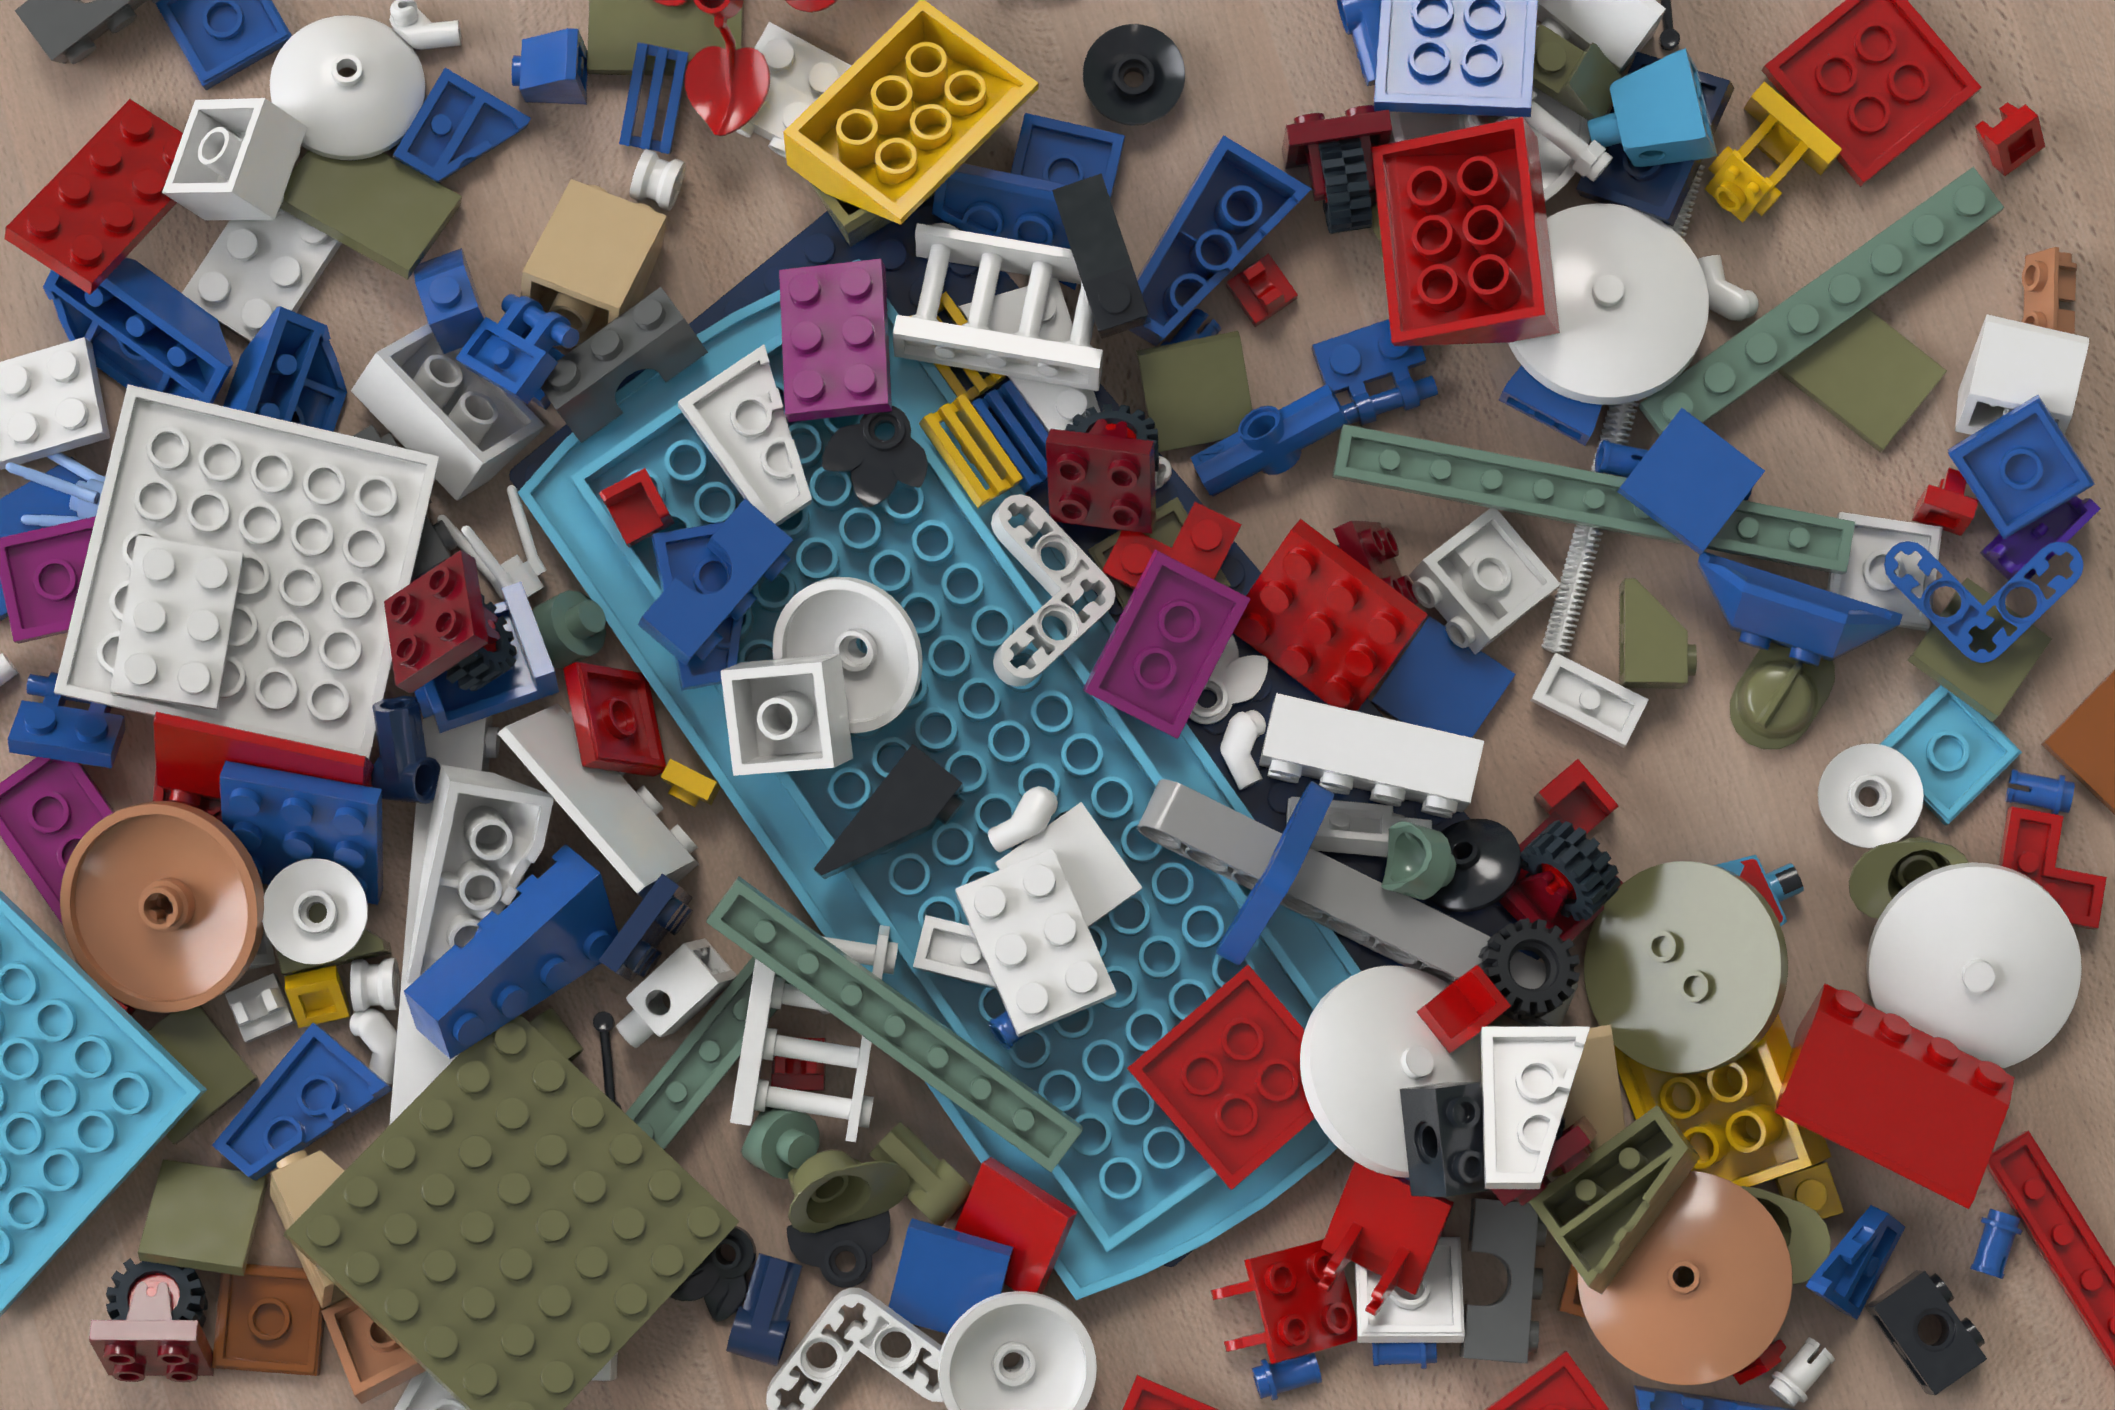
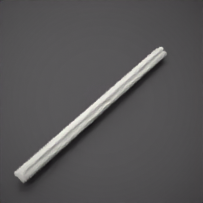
M1700 165L1699 169L1703 170L1705 166ZM1699 169L1674 226H1669L1680 236L1687 234L1682 232V230L1688 229L1687 226L1683 225L1690 223L1685 218L1692 216L1687 214V211H1693V208H1689V205H1695L1690 200L1697 198L1692 193H1698V190H1695L1694 187L1698 188L1700 184L1695 182L1702 180L1697 175L1701 176L1704 173L1699 171ZM1633 401L1608 405L1609 410H1607V417H1605L1606 423H1603L1605 429L1601 430L1603 435H1600L1601 441H1598V444L1603 440L1621 445L1628 443L1629 440H1625L1624 437L1630 436L1626 431H1630L1632 428L1627 426L1634 424L1629 419L1635 418L1634 415H1631V412H1637L1636 409H1633V406L1637 407L1639 404ZM1593 459V462H1594V463H1593V466H1591V468H1592L1591 471L1596 472V471H1595V459ZM1577 524V527H1574L1575 533L1572 534L1573 539H1571L1570 549L1567 552L1568 558L1565 559V570H1562L1563 576L1560 577L1561 582L1559 583L1561 585L1557 588L1556 601L1553 602L1554 607H1552L1551 617L1548 620L1549 624L1547 625V632H1545L1546 638H1543L1544 644L1541 645L1546 651L1556 652L1565 657L1567 656L1564 655V652H1570L1569 649H1566V646H1572L1567 641L1574 639L1569 636V634H1575V631H1572L1571 628L1577 627V625L1573 624V621H1579L1574 616L1581 614L1576 611V609H1582L1578 603H1584V600L1579 598L1586 596V594L1581 593L1582 590H1587V588L1583 587V584H1589L1588 581H1585V578H1591L1586 573L1593 571L1588 566H1594V563H1591L1590 560H1594L1596 557L1591 555L1592 553H1598V551L1593 550L1594 547H1599L1598 544H1595V541H1601L1600 538H1597V535H1603L1602 532L1598 531V528Z

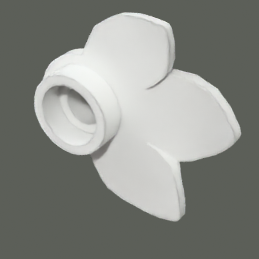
M1231 635L1203 689L1211 690L1215 693L1217 697L1216 704L1210 708H1204L1197 702L1189 718L1200 724H1214L1226 717L1232 704L1252 699L1258 693L1265 680L1268 670L1267 658L1259 655L1239 658L1235 639Z

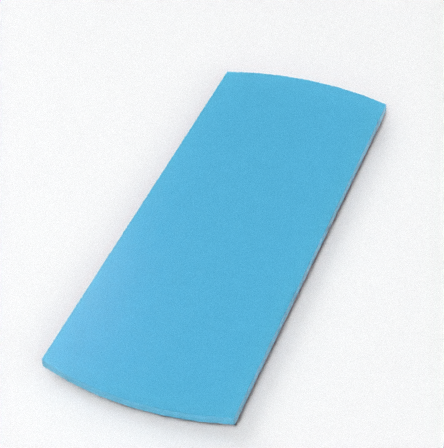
M780 290L729 314L698 333L696 336L708 353L669 381L665 382L657 371L646 369L619 389L615 394V400L623 414L582 443L572 432L517 493L591 600L598 603L602 608L605 619L824 937L877 945L880 925L890 926L888 941L898 943L894 974L883 973L882 980L1083 1126L1081 1134L1053 1171L1049 1172L925 1082L981 1164L990 1157H993L1077 1211L1054 1269L1075 1300H1079L1140 1277L1210 1242L1267 1206L1325 1161L1338 1148L1324 1133L1315 1118L1234 1189L1230 1190L1127 1068L1246 965H1249L1304 1030L1309 1017L1320 1000L1336 985L1361 972V970L1333 930L1282 905L1278 906L1240 966L1216 954L1217 948L1228 927L1252 890L1149 840L1138 831L1137 827L1158 781L1162 779L1185 785L1253 820L1254 818L1187 723L1177 739L1083 691L1096 662L1116 626V622L1108 611L1029 684L1015 687L1006 684L998 677L993 665L994 654L998 648L1052 598L1043 586L997 539L992 530V516L1001 503L1011 495L1022 494L1026 496V494L1019 485H1016L977 509L919 425L924 416L931 412H937L941 406L952 403L957 397L933 363L894 357L893 330L896 316L899 314L888 299L887 315L892 406L899 408L905 413L911 426V438L925 451L928 463L925 480L920 488L911 487L898 481L887 499L878 505L866 508L862 505L854 491L851 472H831L824 470L822 467L823 454L831 437L842 427L859 424L864 414L789 422L786 417L812 501L810 505L778 526L793 539L785 551L792 559L772 583L763 577L751 590L758 599L743 615L737 664L740 662L773 660V636L777 620L786 604L799 591L823 579L851 577L867 581L886 591L903 607L912 620L922 649L923 663L919 687L909 706L897 718L876 730L850 733L853 759L835 768L733 776L722 684L681 691L675 656L638 626L643 614L662 594L652 536L628 547L599 492L646 468L675 524L658 533L725 522L744 498L678 407V401L764 344L785 414ZM945 422L940 423L985 490L989 489V485L975 465L971 464L961 451V445ZM882 423L875 430L876 437L883 441L891 439L895 434V428L889 423ZM1019 513L1017 516H1012L1008 522L1013 528H1016L1020 525L1023 526L1026 518ZM1038 531L1027 542V545L1032 549L1036 542L1044 535ZM1045 547L1041 550V559L1045 566L1055 571L1065 568L1066 561L1061 551L1053 547ZM1090 589L1084 592L1071 608L1078 614L1086 605L1095 601L1097 595ZM1053 616L1043 618L1042 628L1049 638L1054 640H1064L1066 638L1067 629L1063 621ZM857 638L856 644L858 649L867 654L866 644L863 640ZM1031 642L1020 654L1014 655L1010 661L1015 668L1025 665L1027 660L1038 649ZM912 744L963 783L964 789L960 792L959 796L965 802L947 825L938 820L931 830L827 879H823L815 872V866ZM1041 786L1051 790L1056 795L1058 801L1057 810L1051 816L1048 825L1082 802L1143 889L1088 927L1114 985L1116 996L1053 1022L1050 1025L1034 1030L1007 1050L994 1037L988 1023L991 1019H995L1006 1011L997 988L915 969L913 964L926 915L969 925L955 889L999 871L995 862L1025 842L1023 841L1000 853L992 846L988 837V830L1011 819L1024 793L1033 787ZM861 964L870 972L873 971V966Z

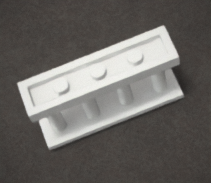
M917 223L915 231L916 256L928 258L916 314L911 317L896 316L893 330L894 357L1099 391L1102 376L1103 350L1093 348L1090 345L1095 320L1071 249L960 231L946 223H935L932 225ZM949 262L979 267L968 322L962 326L939 322L936 319ZM1000 271L1030 276L1019 331L1014 334L991 331L988 328ZM1058 277L1059 281L1081 284L1070 341L1065 343L1043 340L1039 337L1050 280Z
M880 925L877 945L823 937L859 964L873 966L872 973L881 980L883 973L894 974L898 943L888 941L890 926ZM755 959L730 1123L751 1126L755 1110L764 1112L765 1107L847 1119L849 1121L845 1141L856 1142L858 1127L869 1128L874 1097L864 1095L872 1042L862 1036L859 1048L777 1035L778 1029L768 1028L771 1008L781 1009V1005L784 1004L822 1011L827 1010L792 984L785 983V979L782 977H776L774 971ZM774 1055L856 1068L852 1099L769 1086V1080L760 1079L762 1060L772 1061Z

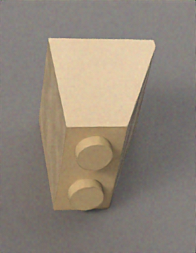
M571 179L522 271L520 297L528 296L539 302L543 306L544 312H556L567 318L571 323V327L579 332L578 343L572 348H566L573 350L640 302L663 246L667 216L656 212L648 205L633 203L609 194L599 186L586 185Z
M1611 1024L1589 1029L1563 1113L1565 1118L1564 1130L1585 1116L1597 1131L1596 1136L1590 1143L1593 1148L1592 1152L1625 1129ZM1557 1167L1547 1177L1559 1176L1564 1173L1560 1167Z
M305 1150L288 1155L277 1162L278 1169L271 1172L270 1198L285 1230L345 1171L321 1150L309 1156ZM293 1245L322 1309L348 1297Z

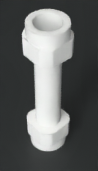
M1533 91L1531 117H1524L1526 122L1576 161L1572 166L1573 170L1583 178L1586 176L1594 182L1613 157L1595 139L1588 145L1534 102L1538 94ZM1507 116L1509 119L1519 118Z

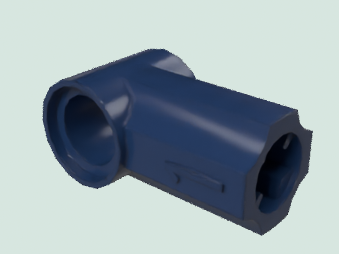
M400 696L382 699L372 705L380 753L373 766L371 775L372 787L382 789V799L420 804L432 803L435 798L441 767L436 759L427 757L417 698Z
M759 1253L749 1282L744 1306L738 1308L726 1352L778 1366L790 1328L791 1320L787 1319L803 1268L802 1265Z

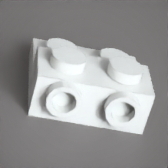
M769 22L754 48L764 55L769 65V92L757 114L746 125L735 132L745 137H751L752 133L755 132L770 140L771 142L768 147L778 155L786 158L783 131L852 65Z
M1493 508L1487 510L1424 558L1409 574V577L1414 582L1412 585L1413 594L1419 603L1427 608L1435 606L1447 621L1446 632L1451 641L1461 648L1469 647L1475 655L1507 631L1518 619L1561 585L1502 514Z

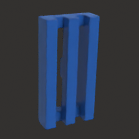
M641 42L637 43L619 144L671 154L690 52ZM652 55L656 56L642 135L639 137L634 136L633 132L647 56ZM667 59L676 60L662 140L659 141L652 139L666 62Z
M1010 380L1004 383L998 390L994 389L987 393L984 398L974 400L971 404L1023 477L1019 482L1023 492L1027 493L1048 480L1046 458L1048 432L1013 382ZM989 408H992L1007 429V436L988 410ZM1021 449L1023 454L1026 456L1030 464L1037 472L1035 475L1030 470V468L1025 463V461L1023 460V458L1017 450Z

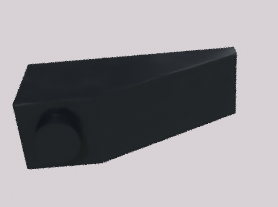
M1102 174L1052 190L1101 338L1103 339L1151 323Z
M912 744L815 866V872L823 879H827L931 830L938 820L947 825L965 802L959 796L960 792L964 789L963 783Z

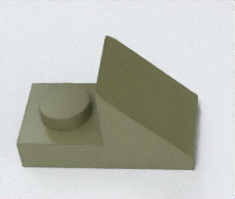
M1540 24L1536 28L1533 86L1586 120L1604 116L1612 104L1610 85L1622 78L1594 42L1583 51Z

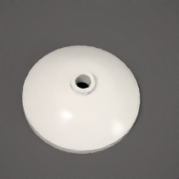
M333 16L305 26L283 45L271 71V101L274 105L307 126L301 144L302 147L331 159L361 160L382 154L401 142L425 101V77L421 62L414 49L389 26L366 17ZM345 67L356 71L351 77H342L338 74L339 70Z
M833 577L817 581L793 596L777 620L773 636V659L841 654L850 733H863L883 727L897 718L913 700L922 674L923 660L920 640L907 612L891 595L878 586L851 577ZM857 638L863 640L866 644L867 654L858 649L856 644Z
M1005 1292L975 1304L952 1326L944 1340L939 1355L938 1384L941 1396L948 1410H1084L1095 1386L1097 1372L1096 1354L1086 1328L1079 1318L1064 1304L1035 1292ZM1012 1352L1020 1354V1360L1015 1366L1007 1367L1003 1365V1359L1007 1354Z

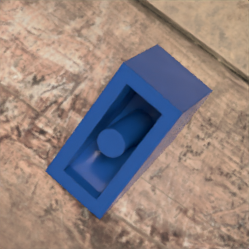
M567 28L522 39L521 55H513L512 85L520 86L519 90L525 102L587 105V48L579 29Z
M461 248L422 262L414 270L415 284L429 326L443 354L463 348L486 317Z

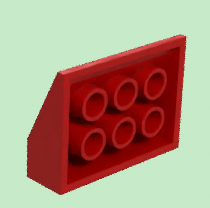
M1524 117L1371 147L1391 340L1394 346L1510 343L1560 333L1538 138Z
M161 712L155 713L153 725L157 785L165 791H170V801L200 807L202 798L221 802L220 774L225 761L372 787L371 775L374 764L366 756Z
M1824 983L1797 1028L1775 1113L1969 1209L1976 1197L2010 1106L2015 1077L2007 1074L2000 1066L1993 1062L1981 1061L1959 1050L1947 1039L1926 1034L1910 1026L1904 1018L1892 1013L1886 1014L1862 1002L1857 995L1850 991L1838 990Z

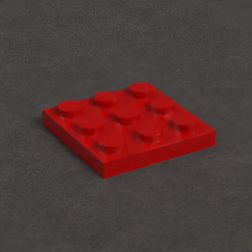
M1845 0L1765 64L1761 70L1794 108L1842 148L1836 159L1860 187L1971 99L1982 88L1908 0Z
M1300 518L1246 595L1250 598V601L1233 633L1328 705L1358 712L1428 614Z
M1246 965L1127 1068L1230 1190L1234 1189L1315 1119L1305 1095L1300 1070V1053L1304 1028L1249 965Z

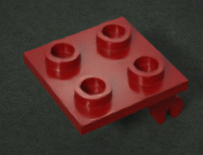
M1354 1162L1321 1246V1249L1333 1254L1323 1270L1325 1276L1320 1280L1317 1287L1329 1292L1337 1277L1346 1265L1352 1261L1382 1276L1371 1294L1373 1298L1366 1306V1312L1376 1316L1396 1286L1416 1295L1454 1202L1444 1197L1411 1196L1410 1181L1408 1179L1381 1174Z
M1324 1239L1246 1259L1244 1262L1249 1278L1248 1281L1211 1290L1213 1300L1255 1291L1265 1328L1263 1332L1224 1341L1226 1352L1265 1343L1270 1363L1273 1364L1357 1340V1319L1344 1269L1329 1292L1317 1287L1320 1280L1325 1276L1323 1270L1333 1254L1321 1249Z

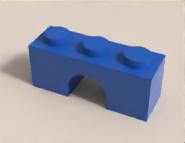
M744 499L712 535L706 545L723 562L727 572L726 585L717 592L703 594L693 591L676 577L643 614L638 626L685 666L695 655L704 661L724 638L717 632L718 628L729 616L738 622L758 599L751 590L763 577L772 583L791 561L792 558L785 551L793 539L748 500Z

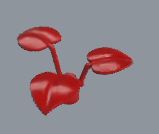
M688 0L653 1L661 5L677 7L685 4ZM693 0L700 10L714 17V25L719 28L724 38L726 49L719 46H708L696 53L689 62L685 72V89L692 107L708 124L711 131L717 136H726L746 125L762 107L770 87L769 65L764 55L757 49L745 47L736 50V42L727 25V19L734 17L740 11L744 0ZM838 0L785 1L799 11L813 13L829 8Z

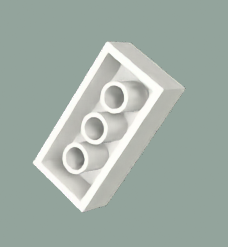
M1276 693L1259 766L1269 768L1267 776L1274 779L1298 783L1301 776L1319 779L1320 786L1334 793L1349 795L1350 790L1354 787L1371 791L1370 800L1378 803L1401 806V802L1406 799L1423 803L1421 811L1424 813L1452 818L1453 813H1456V811L1463 812L1471 803L1484 741Z

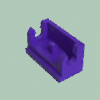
M2075 496L2006 539H2003L1999 533L1980 553L2009 581L2048 544L2055 542L2067 543L2101 508L2091 498L2081 500ZM2051 552L2045 559L2049 561L2055 553ZM2031 569L2025 575V578L2030 580L2036 574L2035 569Z

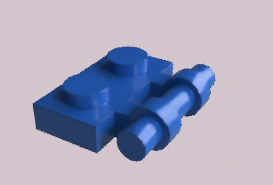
M509 294L502 301L501 307L505 314L498 324L485 317L455 359L470 371L528 405L558 364L548 354L552 346L574 347L579 341V332L571 327L570 321L556 312H544L543 306L536 300L528 296L518 297L515 294ZM525 330H531L526 339L521 337Z
M1389 319L1313 344L1311 347L1323 384L1330 385L1335 394L1348 390L1352 402L1341 407L1350 424L1359 422L1363 426L1377 421L1376 415L1400 407L1407 411L1419 407L1421 400L1438 395L1437 386L1432 375L1416 381L1412 380L1408 369L1426 363L1423 348L1421 345L1394 346L1391 340ZM1392 376L1395 388L1369 396L1364 384Z
M51 672L49 677L30 674L27 681V694L42 696L44 700L43 703L21 701L8 736L9 753L112 768L126 730L124 716L110 714L112 706L55 694L54 689L58 673ZM66 700L91 704L89 710L64 707Z

